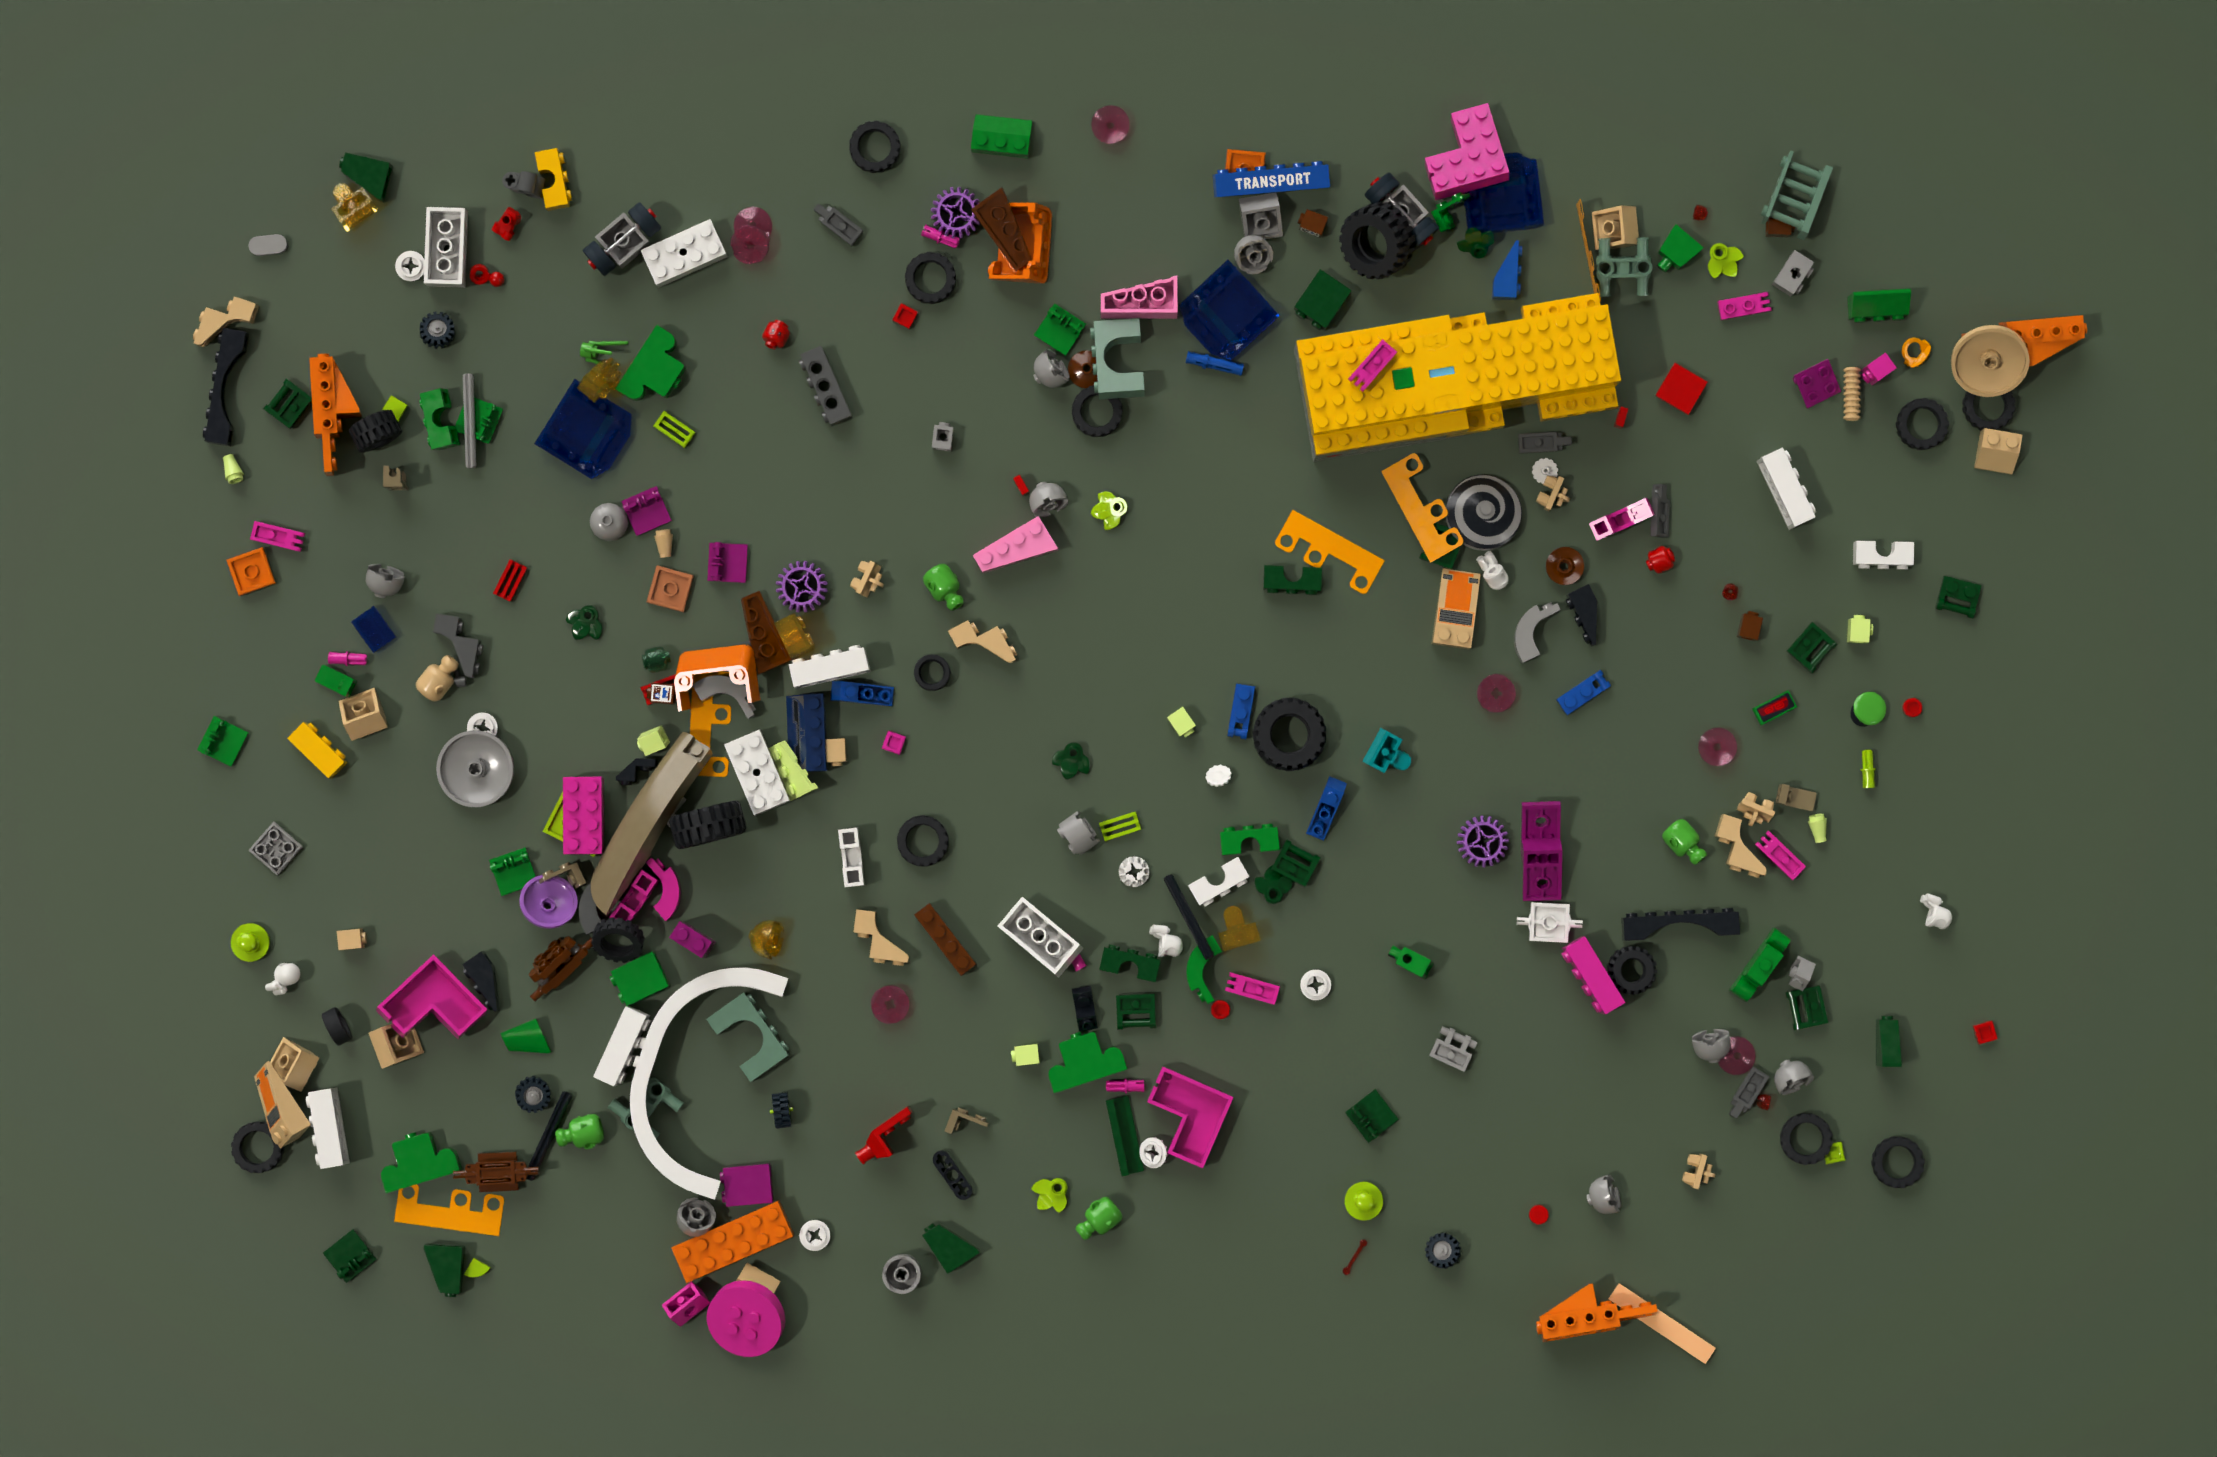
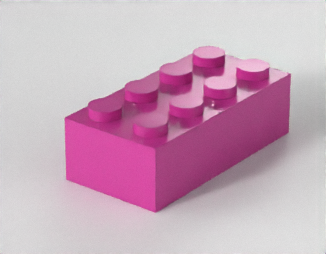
M563 777V854H603L604 777Z
M1585 936L1577 938L1562 948V957L1566 963H1571L1574 969L1571 970L1573 975L1584 984L1581 988L1586 996H1591L1594 1002L1591 1004L1597 1013L1601 1012V1014L1606 1015L1625 1003Z

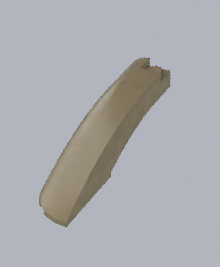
M682 732L640 790L612 836L592 875V898L599 910L606 916L651 856V852L671 815L713 755L710 747L699 742L693 735L687 732Z

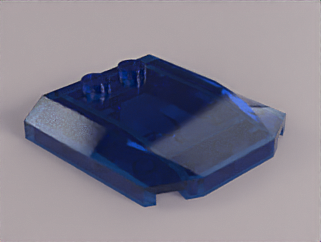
M1517 152L1505 153L1504 156L1509 169L1508 181L1463 193H1469L1471 196L1464 200L1467 230L1469 228H1477L1482 233L1487 231L1497 233L1535 229L1544 226L1536 159H1529Z
M1229 259L1179 304L1184 325L1210 354L1232 361L1280 316Z
M574 379L534 444L588 478L593 479L612 466L630 437L632 414Z

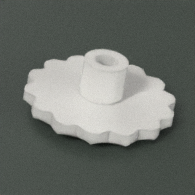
M1548 458L1539 459L1532 466L1533 478L1538 483L1544 484L1547 475L1557 477V464Z
M1214 765L1213 768H1209V771L1206 772L1205 778L1211 786H1224L1231 779L1232 773L1226 765Z

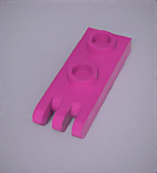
M1764 292L1717 301L1720 320L1772 311L1771 307L1763 308V305L1770 304V299L1762 300L1763 297H1768L1769 293Z
M1382 339L1348 380L1351 382L1355 377H1358L1359 379L1354 385L1357 387L1361 382L1365 383L1360 388L1363 392L1396 355L1397 351Z
M254 521L250 540L301 552L302 548L295 546V543L303 545V540L296 538L297 536L305 537V533Z
M1767 831L1765 834L1770 840L1768 841L1762 836L1760 840L1765 845L1762 846L1761 843L1757 842L1755 844L1756 847L1791 880H1794L1806 866L1770 831Z
M1230 972L1229 976L1236 978V981L1228 980L1227 983L1234 985V988L1226 987L1225 991L1275 1005L1280 986Z

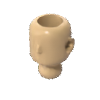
M446 655L442 658L440 665H429L416 682L417 690L427 699L434 702L439 701L453 685L454 679L451 672L457 670L459 663L453 657Z

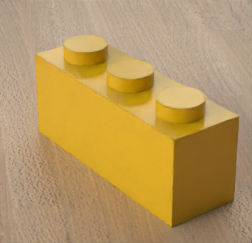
M303 722L287 739L327 778L332 779L348 763L344 760L346 756L339 749L335 751L330 746L332 742L326 736L321 737L317 733V727L311 722L309 724Z

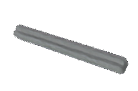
M468 373L463 374L466 468H476L474 376Z

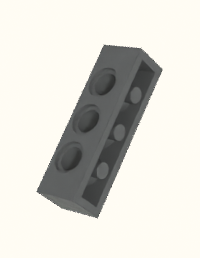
M822 346L800 354L802 358L799 360L803 371L807 370L809 377L806 378L810 388L814 387L817 393L814 395L818 406L822 405L825 411L821 413L825 423L829 422L832 427L852 418ZM814 365L822 366V371L819 374L812 373ZM823 382L830 384V388L825 392L819 389L820 384ZM832 399L836 400V408L829 409L827 402Z

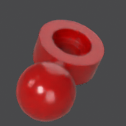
M476 264L470 269V279L475 284L480 285L489 281L492 286L500 287L504 283L502 273L493 272L490 274L488 268L483 264ZM477 271L483 272L481 275L476 274Z

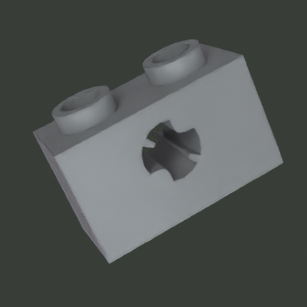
M1794 250L1772 285L1790 297L1794 293L1798 295L1804 286L1801 283L1804 277L1809 278L1814 270L1811 267L1814 262ZM1797 271V276L1795 278L1791 277V272Z

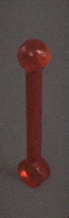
M1362 1239L1360 1241V1246L1348 1266L1343 1268L1344 1275L1350 1274L1351 1266L1362 1248L1367 1245L1366 1240Z

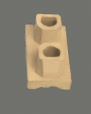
M1547 475L1543 486L1552 489L1550 496L1540 492L1536 500L1537 503L1544 506V510H1551L1556 498L1558 499L1556 502L1558 507H1561L1563 501H1570V498L1566 496L1568 489L1563 487L1561 493H1558L1564 480L1563 477L1559 476L1556 478Z
M861 561L858 571L864 573L861 580L854 577L850 586L858 594L868 598L870 591L875 592L877 586L882 588L884 586L880 582L882 574L879 573L881 566L872 561Z
M1748 792L1745 798L1738 804L1737 810L1744 813V818L1749 819V826H1753L1754 822L1762 824L1765 821L1769 823L1775 814V811H1773L1774 802L1764 799L1762 805H1758L1755 803L1757 796Z
M1700 1153L1699 1155H1688L1687 1164L1696 1166L1694 1174L1684 1172L1682 1181L1691 1185L1692 1188L1699 1189L1702 1175H1704L1702 1182L1707 1184L1709 1177L1715 1178L1716 1174L1711 1173L1713 1165L1707 1164L1704 1171L1707 1155Z

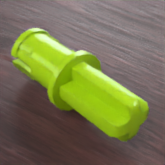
M1863 750V768L1860 769L1863 775V788H1874V770L1876 768H1873V751Z

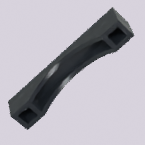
M223 328L222 333L220 332L218 343L220 344V350L215 355L217 368L212 374L214 386L209 392L211 404L210 408L206 410L208 422L207 427L205 426L203 429V438H205L204 441L207 443L231 447L234 427L228 418L225 408V386L232 368L247 352L249 333L246 331Z
M1723 908L1720 913H1714V909H1704L1701 914H1695V910L1683 911V915H1676V911L1664 912V916H1657V912L1645 913V917H1638L1637 913L1626 914V918H1621L1622 941L1644 940L1657 929L1680 922L1701 925L1718 936L1740 935L1739 912H1734L1733 908Z

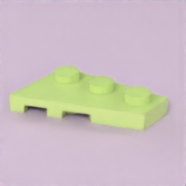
M786 741L779 742L769 748L790 801L818 788L815 783H811L807 776L809 774L806 769H801L797 763L798 758Z

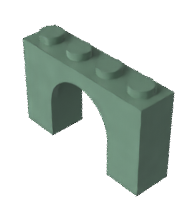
M1140 319L1094 321V328H1090L1091 339H1095V346H1091L1092 357H1096V364H1093V375H1097L1098 380L1094 382V392L1098 393L1099 399L1144 397L1143 372L1118 373L1111 370L1104 361L1108 350L1115 345L1141 343Z
M744 992L706 1020L717 1035L741 1020L751 1021L760 1028L763 1034V1045L760 1051L739 1066L749 1081L752 1082L789 1056L787 1051L790 1049L784 1040L780 1042L777 1038L779 1033L773 1025L769 1026L765 1021L767 1016L763 1010L760 1009L758 1011L754 1004L757 1002L750 993L747 995Z

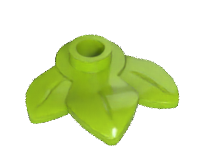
M1722 243L1714 244L1709 252L1711 259L1708 262V271L1710 275L1715 279L1722 272L1726 276L1736 277V261L1744 257L1742 252L1736 247H1727ZM1716 250H1721L1722 256H1717Z
M1101 492L1098 494L1100 503L1092 508L1091 515L1100 520L1104 519V529L1110 530L1119 525L1121 516L1128 510V504L1123 498L1115 497L1111 492ZM1117 503L1121 506L1118 511L1115 509Z
M1055 1178L1052 1181L1041 1179L1031 1188L1034 1192L1040 1194L1037 1201V1208L1039 1210L1049 1209L1053 1206L1060 1213L1067 1204L1065 1194L1068 1186L1063 1179ZM1056 1184H1060L1062 1186V1189L1060 1191H1056L1054 1189V1186Z

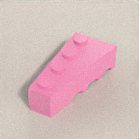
M1177 276L1101 294V319H1177Z
M1037 516L975 553L973 558L982 573H986L1058 551V548L1041 519Z

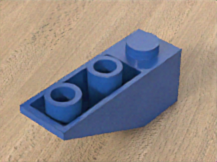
M1519 240L1515 241L1493 279L1492 299L1515 300L1517 295H1520L1521 284H1517V277L1521 276V265H1518V257H1522V246H1519Z
M832 681L831 700L892 706L894 687Z
M1329 776L1306 834L1324 841L1347 783Z

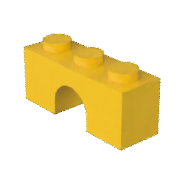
M558 148L535 152L539 173H552L555 175L553 186L542 189L545 208L547 211L570 207L569 201H572L571 191L567 190L566 187L569 179L567 171H563L562 164H565L563 152L560 153Z

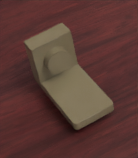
M1779 784L1775 803L1813 811L1817 794L1816 792L1793 788L1790 785Z
M567 862L559 866L560 870L556 872L549 870L543 873V877L538 880L541 884L567 872L568 882L575 889L586 884L577 862L574 864Z
M958 1107L957 1110H952L945 1132L952 1134L953 1130H958L961 1120H958L959 1116L988 1127L989 1123L986 1122V1117L978 1114L975 1117L968 1115L969 1111Z

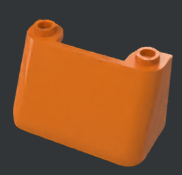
M1009 203L1032 260L1028 261L1018 271H1015L1001 250L998 249V261H993L988 267L989 279L1045 283L1048 277L1052 212L1048 207L1038 203Z

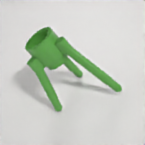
M628 341L583 342L580 349V357L586 358L585 361L592 362L617 373V369L594 359L598 353L612 355L611 351L598 349V346L628 345Z

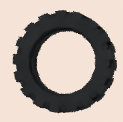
M868 121L863 125H859L858 129L852 133L849 142V150L853 161L862 170L870 173L885 172L884 170H889L897 162L900 155V141L895 130L888 126L887 123L880 121ZM880 132L889 138L891 150L884 160L870 162L861 156L859 143L867 133Z
M932 252L921 253L916 258H913L907 266L905 283L909 293L916 300L929 304L940 303L948 298L954 290L956 274L952 263L945 256ZM928 262L940 265L946 273L944 287L939 292L933 294L922 292L915 283L917 269L922 264Z
M1089 386L1075 397L1072 404L1073 421L1076 427L1085 435L1104 437L1111 434L1119 426L1123 413L1122 403L1119 398L1108 399L1113 407L1111 420L1101 427L1090 426L1082 418V405L1088 398L1099 395L1094 392V386Z
M2012 391L2000 395L2004 401V411L1994 421H1985L1976 415L1973 408V401L1976 395L1966 392L1962 401V411L1965 413V419L1971 423V426L1978 428V430L1984 428L2000 429L2012 419L2013 412H2015V397L2013 398Z
M1928 398L1915 399L1906 404L1897 415V434L1901 437V441L1912 449H1930L1943 441L1945 435H1947L1949 426L1948 415L1943 410V406L1937 404L1935 400H1929ZM1920 408L1928 409L1936 416L1938 428L1930 439H1916L1908 431L1907 418L1914 410Z
M925 815L915 816L907 820L900 828L897 836L898 850L907 862L921 867L930 866L940 861L945 855L948 848V834L945 827L937 819ZM919 825L930 826L936 831L939 838L938 848L927 857L915 856L907 846L909 832Z
M613 917L608 920L603 919L601 923H597L591 943L594 951H597L599 956H604V959L613 960V962L617 963L619 961L626 963L640 956L645 936H643L642 929H639L637 924H632V921H625L623 918L614 919ZM609 934L623 935L630 939L633 944L629 946H616L606 941L604 936Z
M1810 1113L1797 1114L1789 1118L1783 1125L1780 1133V1144L1784 1153L1794 1162L1803 1165L1816 1164L1829 1154L1833 1144L1832 1131L1821 1117ZM1802 1123H1812L1818 1127L1822 1134V1145L1818 1151L1810 1155H1802L1796 1152L1791 1145V1132L1797 1125Z
M257 1121L242 1126L235 1133L231 1143V1153L234 1156L235 1163L241 1169L250 1173H263L276 1167L285 1151L284 1147L280 1149L278 1144H275L272 1140L274 1145L273 1153L266 1162L253 1163L244 1156L242 1150L243 1141L251 1132H264L272 1139L267 1122Z
M1894 1136L1884 1139L1876 1146L1872 1154L1871 1165L1877 1179L1893 1188H1906L1913 1185L1916 1180L1920 1179V1175L1924 1171L1925 1159L1923 1158V1152L1915 1142L1908 1138ZM1894 1146L1906 1148L1911 1152L1914 1159L1912 1171L1903 1178L1890 1177L1882 1166L1884 1154Z

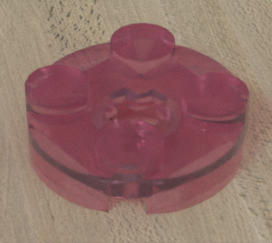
M745 225L738 229L731 238L733 254L742 263H757L767 255L770 239L762 229L753 225ZM746 241H752L754 247L748 249Z
M1489 675L1481 681L1477 688V699L1481 707L1489 712H1503L1515 700V687L1504 675ZM1494 688H1498V691L1502 693L1498 696V699H1494V696L1491 695Z
M884 986L878 989L871 999L872 1012L883 1023H897L909 1011V998L904 990L897 986ZM893 999V1004L896 1005L895 1008L886 1009L887 1005L885 1002Z

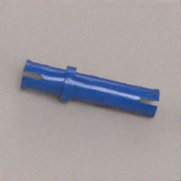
M1190 351L1187 353L1185 362L1202 366L1203 369L1210 368L1239 376L1242 375L1244 364L1210 357L1209 354L1202 355Z

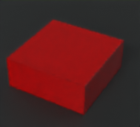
M901 303L892 321L910 330L918 312Z
M1619 408L1614 427L1623 428L1628 408Z
M1021 476L1014 477L1013 480L1022 496L1029 494V490Z
M1992 1020L1973 1025L1978 1044L1998 1039Z

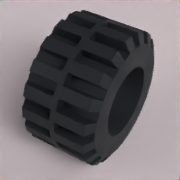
M382 410L356 422L349 429V433L359 452H369L395 440L402 433V429L392 410Z
M1635 946L1623 947L1614 952L1615 954L1610 957V962L1607 964V973L1620 992L1633 995L1643 993L1655 982L1657 964L1653 960L1654 957L1647 950ZM1628 959L1638 960L1643 967L1641 978L1635 982L1625 980L1621 974L1622 964Z

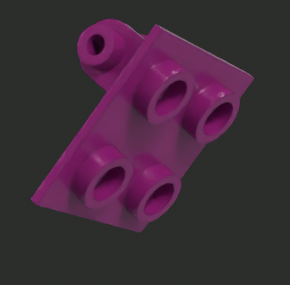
M1829 359L1795 374L1794 378H1792L1795 385H1798L1806 408L1812 407L1841 392Z
M657 486L621 501L636 536L672 521Z
M722 542L709 543L707 581L746 583L748 545Z

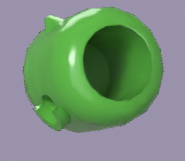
M938 564L925 573L923 583L936 601L945 600L947 608L951 611L960 608L964 604L963 597L957 594L960 587L959 580L948 565Z
M1676 820L1663 832L1662 838L1678 857H1683L1687 854L1690 862L1697 865L1707 856L1706 851L1697 846L1700 842L1699 834L1686 820Z
M587 1114L572 1119L569 1122V1129L560 1128L555 1131L558 1145L561 1147L573 1142L577 1148L592 1149L596 1144L603 1141L604 1131L599 1116Z
M1102 1197L1091 1203L1090 1207L1085 1211L1087 1220L1077 1224L1075 1229L1084 1240L1089 1239L1094 1231L1104 1235L1122 1220V1213L1109 1197Z

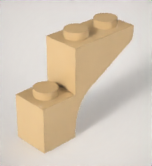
M234 296L233 301L230 300L228 303V314L206 307L199 317V322H201L199 329H196L193 334L194 344L200 347L207 346L223 331V328H227L232 323L248 322L253 324L259 306Z
M967 620L948 631L957 649L968 644H978L1008 663L1016 661L1015 656H1017L1014 647L1012 645L1008 646L1005 641L1008 639V636L1003 628L999 629L996 626L977 637L976 634L979 633L974 622L970 624Z
M1722 814L1715 837L1719 838V842L1728 845L1730 842H1733L1726 864L1730 865V869L1733 871L1741 872V870L1749 872V876L1759 878L1760 875L1765 876L1766 867L1741 840L1740 826L1742 820Z
M856 909L854 932L858 933L857 937L869 938V934L872 935L870 958H874L873 962L885 964V960L893 961L892 965L904 966V962L909 963V955L882 936L878 931L876 925L877 912Z

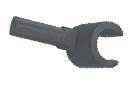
M457 668L454 671V682L457 687H466V676H460Z

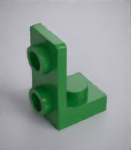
M1457 193L1451 197V201L1448 203L1443 201L1436 205L1437 209L1431 211L1440 232L1455 228L1453 217L1447 210L1470 198L1469 193Z
M322 665L315 682L350 698L357 680L326 665Z

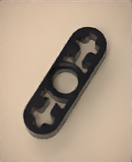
M943 1150L937 1151L933 1156V1164L956 1197L961 1200L968 1199L972 1194L971 1185L950 1155ZM939 1154L947 1157L945 1159L947 1165L950 1162L953 1165L944 1172L941 1170V1168H944V1165L936 1162L938 1160L937 1155ZM949 1170L957 1171L958 1178L951 1181L947 1178ZM962 1178L964 1182L960 1184L963 1188L968 1187V1195H959L960 1188L958 1185L954 1188L952 1184L957 1183Z

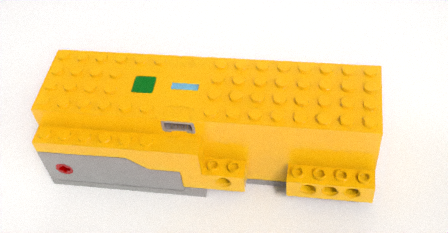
M1599 293L1525 305L1521 308L1522 319L1489 325L1486 322L1485 312L1454 318L1444 315L1297 340L1294 354L1313 462L1501 429L1505 426L1502 410L1538 405L1540 422L1616 409L1618 407L1615 387L1620 383L1621 377L1608 304L1601 305ZM1383 339L1397 353L1362 392L1360 388L1365 383L1361 382L1356 387L1354 383L1359 378L1355 377L1351 382L1348 378Z

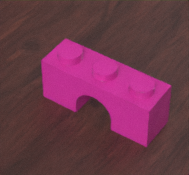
M641 869L631 884L630 890L624 899L619 902L609 918H623L625 921H633L660 880Z

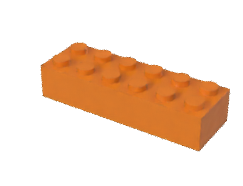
M778 1200L713 1228L704 1235L681 1242L671 1247L683 1277L686 1283L787 1240L793 1237L794 1233L781 1202Z

